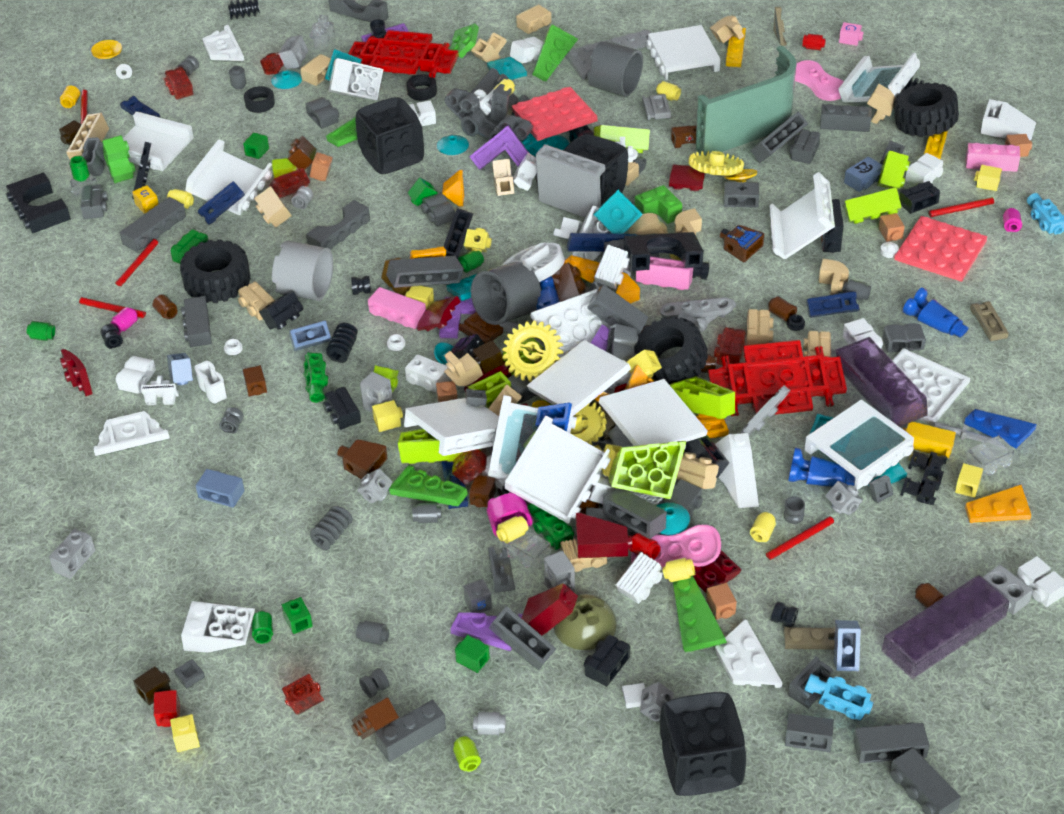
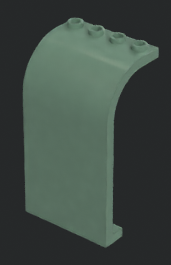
M783 45L778 46L776 49L779 52V57L776 58L777 62H775L778 65V70L775 71L776 75L773 78L712 99H708L704 94L698 96L696 150L700 154L702 151L705 156H707L708 151L709 154L712 151L723 152L766 137L792 116L797 63L795 57Z

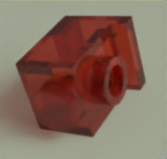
M279 52L269 53L260 60L264 74L272 75L279 73V70L284 65L278 54Z

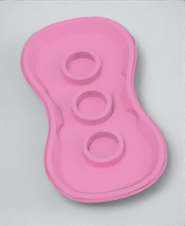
M805 60L797 63L795 81L807 85L822 100L835 101L841 99L839 87L844 82L843 80L827 74L821 65L815 61Z
M696 525L679 534H657L651 538L657 541L661 547L655 561L661 565L662 569L666 566V562L681 558L692 559L694 566H706L714 562L721 551L720 535L716 528L710 525ZM631 552V562L638 556Z

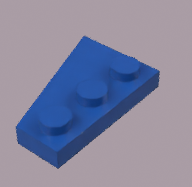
M978 409L973 410L965 418L964 422L965 425L1013 448L1019 447L1032 434L1037 425Z

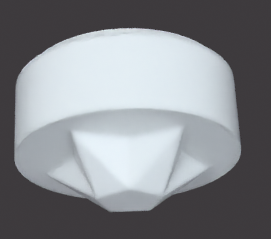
M886 242L881 245L880 253L884 257L893 258L898 252L899 247L895 243Z

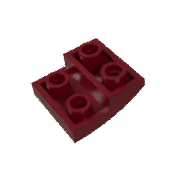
M673 164L669 186L677 190L689 188L691 191H699L703 189L706 173L699 172L691 166Z
M458 296L434 301L421 316L417 330H426L428 332L436 327L438 329L445 327L448 324L447 321L453 318L451 312L456 309L455 306L461 303Z
M62 349V358L59 359L62 368L67 370L64 372L66 381H71L72 386H77L79 391L84 392L85 396L92 395L84 364L76 355L66 349Z
M721 550L719 556L711 564L694 566L695 575L693 577L697 585L707 594V588L727 583L735 578L742 569Z

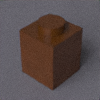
M261 365L242 369L249 397L267 393Z
M481 475L475 476L469 491L471 505L488 507V501L494 497L496 492L495 478Z

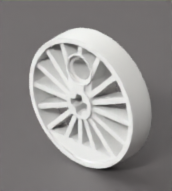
M543 242L516 253L502 265L522 262L530 271L533 270L538 281L541 282L556 273L564 264L565 258L559 244Z

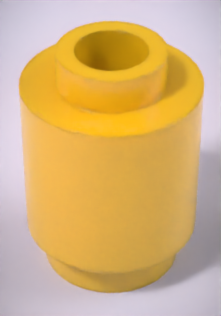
M72 85L67 86L60 97L61 105L65 108L75 106L80 97L79 89Z

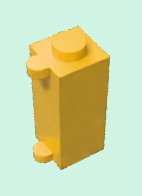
M909 421L907 428L903 427L904 431L914 437V450L926 453L935 452L938 456L944 455L950 458L956 432Z

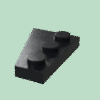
M149 142L144 143L134 191L144 187L145 184L143 183L147 181L148 173H145V171L149 172L151 162H148L151 143Z

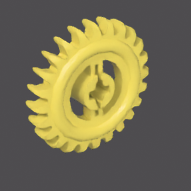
M703 151L700 156L698 152H696V155L693 153L690 155L688 162L693 169L699 172L722 176L738 174L744 167L742 159L739 160V157L734 160V155L729 159L728 153L725 157V154L720 151H712L710 154L708 151L707 156L704 155Z
M536 320L532 322V325L526 321L525 327L519 324V330L513 328L514 334H507L510 340L504 341L507 347L502 348V351L506 352L502 358L504 360L508 359L504 365L506 367L510 366V373L515 371L514 377L517 378L521 374L522 381L527 376L528 381L532 382L533 377L536 379L556 361L561 359L558 357L559 354H564L562 350L558 349L563 346L561 342H557L561 337L559 335L554 336L557 331L555 329L550 331V325L544 327L543 321L537 325ZM529 338H538L544 342L546 350H542L536 342L531 341L525 345L522 343ZM536 349L537 352H536V353H532V355H531V353H530L529 351H534V350ZM519 351H522L530 361L539 362L534 364H527L523 362L520 358Z
M595 402L592 406L588 403L573 416L577 417L575 429L571 428L570 432L573 436L592 445V441H599L598 437L603 436L607 424L605 413L602 412L600 406L596 410Z

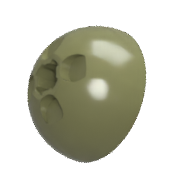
M579 594L573 612L554 626V632L562 643L571 648L592 650L596 649L600 640L604 641L608 635L614 636L617 627L616 617L612 608L603 599L591 594Z

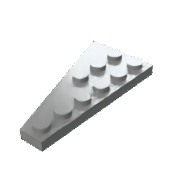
M642 30L641 32L615 37L606 41L633 49H642L646 47V40H648V34L651 32L649 30ZM600 42L572 48L565 56L582 80L587 78L588 70H591L593 61L591 56Z

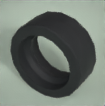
M425 74L412 76L407 81L408 96L418 101L432 99L437 94L435 78ZM428 86L425 89H416L415 87Z
M253 87L244 94L246 109L253 113L269 111L275 105L274 93L268 87ZM256 98H266L262 101H253Z

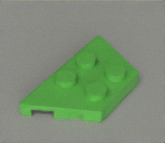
M474 23L455 30L450 50H458L459 57L462 59L476 45L479 27Z

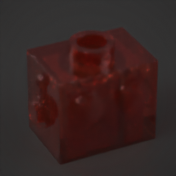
M479 449L463 452L453 460L452 474L465 485H468L486 469L487 456Z
M310 674L282 688L286 700H284L286 705L291 707L296 715L324 701L320 693V684L314 681Z

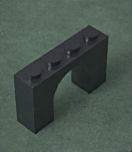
M44 172L6 185L7 193L5 195L8 202H11L13 210L17 211V215L23 221L25 229H29L32 234L71 220L68 207L62 198L45 205H28L35 199L53 193L50 180Z
M694 232L624 236V251L628 252V258H630L629 266L632 271L650 270V255L656 253H668L679 257L685 268L703 267L704 250Z

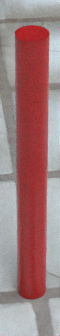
M87 90L81 91V124L87 116Z
M991 197L930 210L928 215L935 217L994 204V198Z
M153 239L115 282L117 286H122L158 245L156 239Z
M81 297L79 300L80 304L117 313L125 308ZM134 309L137 317L144 319L146 312Z
M831 516L827 517L767 552L766 557L772 560L832 525L834 519Z

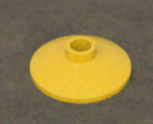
M115 40L100 41L91 48L92 55L99 59L115 57L122 51V45Z
M743 169L738 174L725 175L724 178L736 182H746L747 179L757 175V170Z

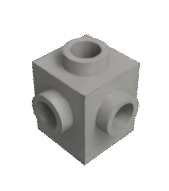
M380 469L366 474L361 479V485L357 491L369 503H374L378 500L382 501L388 495L387 490L393 481Z
M837 481L825 495L833 504L832 508L839 514L842 512L848 515L852 514L863 501L858 495L859 491L854 486Z
M660 682L642 689L640 712L653 721H659L662 705L673 699L674 692Z

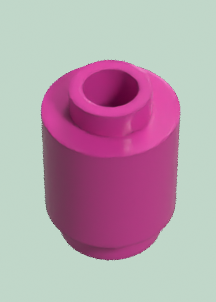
M1015 208L1007 209L1003 214L1004 228L1009 232H1018L1022 228L1020 212Z
M125 307L112 318L110 324H115L120 333L122 331L125 332L137 322V313L134 309Z

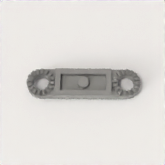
M726 297L667 303L661 307L660 311L662 317L667 319L678 317L682 311L694 318L715 317V315L722 316V314L728 315L733 311V304L731 299ZM669 309H670V311H671V310H674V311L671 312V313H666L667 310L669 311Z
M785 385L782 386L740 432L748 433L750 436L755 430L759 431L765 425L764 420L768 416L771 418L778 411L776 407L789 394L790 389Z

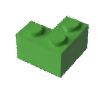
M122 135L103 140V156L113 182L118 183L134 178L133 172H135L133 162L130 163L128 159L130 155L127 141L123 140Z
M664 185L635 196V207L642 214L653 213L659 215L667 224L674 222L676 216L682 212V202Z

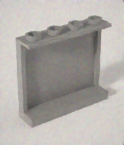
M544 144L536 154L539 202L582 217H586V214L593 205L600 208V176L605 171V164Z

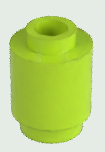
M463 736L454 742L453 751L459 768L469 772L477 769L481 763V758L474 741L470 737Z

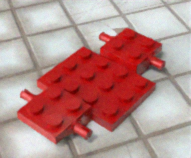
M388 30L383 39L370 36L365 42L355 41L348 53L362 59L361 64L383 69V72L415 75L420 66V71L430 72L429 76L431 78L432 76L435 78L437 72L451 74L459 57L458 50L448 49L450 47L449 43H431L433 40L432 34Z
M800 340L747 345L743 347L745 363L730 364L729 356H726V358L723 356L721 357L723 367L708 370L709 382L735 391V416L739 415L738 405L752 402L756 415L784 385L790 389V392L776 407L778 411L774 415L813 411L811 397L816 396L825 397L826 406L829 407L830 405L832 407L834 406L832 396L847 392L840 356H824L823 347L817 346L815 347L816 355L803 357Z

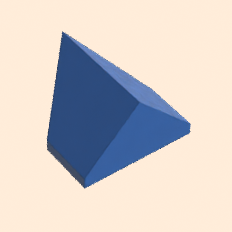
M568 402L538 407L535 426L539 427L545 416L553 419V425L567 432L572 404Z

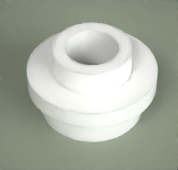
M120 64L116 69V74L121 79L130 78L132 69L127 64ZM126 70L127 73L122 74L121 71Z
M399 334L391 335L387 341V347L392 351L402 350L405 347V340Z
M237 339L227 340L224 346V351L228 355H237L243 349L242 344Z

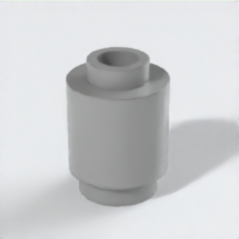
M478 712V716H474L473 730H478V735H499L500 733H505L506 715H500V712Z

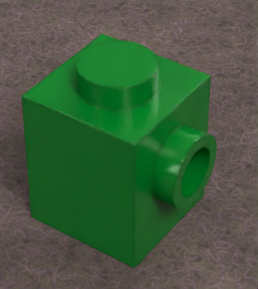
M254 132L243 143L245 156L260 159L270 149L268 136Z
M420 177L408 191L411 202L416 206L423 204L422 198L438 193L430 182Z
M302 597L281 604L283 616L292 634L313 627L311 614Z
M469 635L455 647L456 662L476 673L490 659L489 646L480 639H474Z

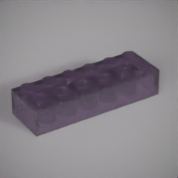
M870 337L836 349V357L840 356L844 375L879 413L899 427L928 416L927 397Z
M977 575L885 635L882 652L913 680L1005 618L1010 601L980 575Z

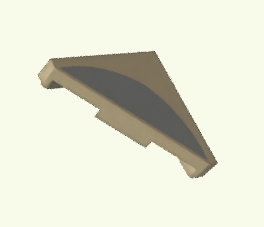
M775 7L773 31L780 45L786 46L787 43L782 32H785L784 22L781 20L782 8Z

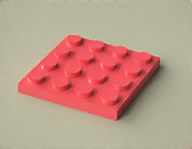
M564 87L561 90L549 92L546 95L512 105V112L517 117L528 120L533 125L530 133L537 141L598 121L597 115L571 87Z
M921 216L896 253L895 260L962 282L985 245L988 236Z

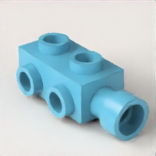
M1038 193L1031 194L1027 198V203L1032 208V219L1039 222L1042 231L1046 230L1049 234L1054 233L1055 235L1064 231V216L1057 209L1056 205L1050 199L1042 200Z
M810 674L804 689L812 694L814 692L820 694L819 704L824 705L827 709L836 710L851 719L860 721L864 714L869 715L874 703L870 701L872 694L867 693L866 688L859 685L852 687L846 684V681L841 677H829L827 682L819 680L818 676Z

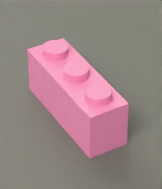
M968 143L965 158L966 168L980 169L981 165L1002 168V171L1017 172L1020 160V147L1014 145Z
M651 256L650 270L636 271V282L644 285L654 284L660 287H674L678 290H688L693 277V268H685L682 261Z
M381 287L368 299L370 313L413 329L417 328L419 320L426 310L425 303Z

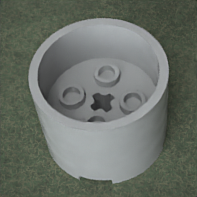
M284 241L281 244L282 250L279 256H275L273 263L272 282L276 283L275 292L285 295L293 291L297 297L321 301L328 291L332 280L333 255L331 250L325 247Z

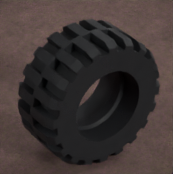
M930 82L916 84V86H910L906 90H902L894 100L897 127L905 134L918 137H929L934 134L939 135L943 131H948L956 124L959 118L956 92L945 84H931Z
M217 239V241L208 240L206 243H198V246L191 247L184 254L180 262V271L185 291L194 298L205 296L207 303L209 301L213 303H218V301L226 302L229 298H236L239 289L245 286L248 287L251 279L246 252L239 245L233 244L228 240L225 242Z
M661 318L658 322H652V325L649 327L646 326L643 332L638 334V342L634 346V353L636 355L643 350L654 351L657 358H659L668 349L682 347L675 355L665 359H658L662 368L653 373L654 375L651 379L654 382L665 379L670 385L695 376L698 377L701 369H704L706 365L708 349L698 327L685 318Z

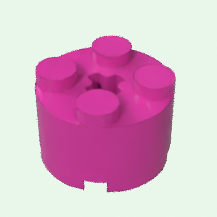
M509 492L488 501L487 516L496 537H498L496 534L497 526L515 516H522L528 526L530 525L531 527L532 518L525 499Z

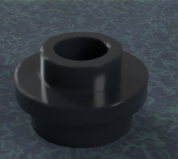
M797 314L791 315L787 320V327L793 331L804 329V318Z

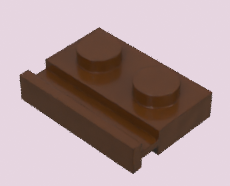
M477 312L464 320L463 324H459L461 332L469 337L478 334L484 344L495 340L503 334L502 326L485 322Z

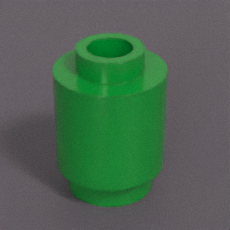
M82 156L72 157L70 168L73 179L80 182L85 181L90 176L86 160Z
M473 250L460 256L458 261L462 265L463 271L468 273L480 267L484 263V257L480 251Z
M32 321L27 326V335H29L30 339L53 340L56 333L55 325L47 322Z
M259 611L253 616L251 631L256 643H268L273 636L272 615L268 612Z

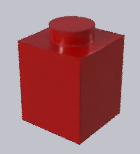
M177 690L154 693V717L157 726L170 727V719L180 717V701Z

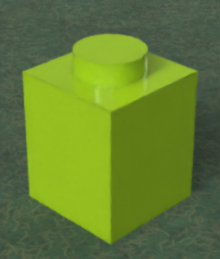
M287 158L272 160L275 182L295 180L294 174H297V167Z

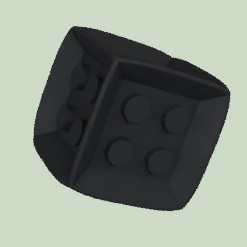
M393 97L367 105L356 112L355 122L359 147L365 159L377 173L388 174L423 160L424 139L421 123L414 110L402 98Z
M581 135L563 150L605 164V171L600 176L601 206L617 190L623 193L627 181L629 158L626 147L598 136Z
M710 692L689 695L669 700L662 705L660 714L662 750L670 783L675 794L679 796L700 795L729 790L741 785L744 781L746 770L745 740L739 716L730 694L726 692Z

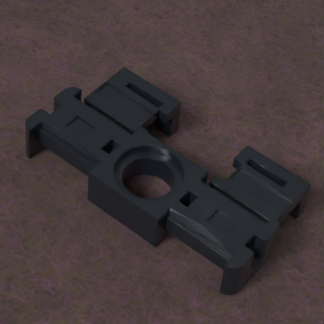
M914 451L908 469H911L912 466H920V469H925L920 484V481L917 483L911 481V478L906 477L900 495L903 496L904 492L913 496L917 495L916 500L918 502L934 505L936 501L934 493L940 487L944 471L941 469L948 460L947 456L941 455L940 457L937 456V453L931 452L928 458V455ZM928 476L935 477L937 481L929 480Z

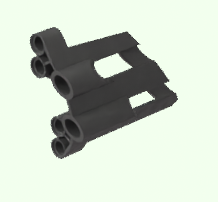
M491 68L471 92L458 88L452 89L444 99L445 104L459 117L462 130L468 136L472 137L480 134L490 140L504 128L510 126L519 140L522 141L530 134L533 125L528 120L522 119L519 116H513L512 105L530 100L526 95H521L518 98L512 93L508 100L507 113L509 115H506L500 122L490 120V114L486 116L481 110L479 98L474 94L476 90L481 89L488 95L503 79H509L505 74L500 75L497 69Z

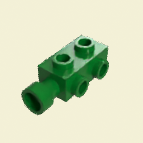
M307 352L303 363V375L306 381L305 389L309 393L310 401L319 403L324 400L323 389L328 385V375L325 374L326 362L323 361L322 353Z
M529 504V512L534 517L533 528L537 534L542 533L548 548L553 547L555 550L561 548L562 541L573 540L574 531L570 525H567L563 520L534 504Z

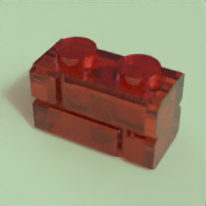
M182 67L165 72V86L168 87L170 95H174L176 100L194 95L192 83Z
M301 168L273 178L269 186L272 187L279 198H283L296 193L301 186L308 187L310 180L305 170Z
M725 327L723 334L718 335L717 345L719 347L716 346L714 351L717 365H722L721 357L723 356L725 358L729 356L730 364L740 363L745 345V330H734V328Z

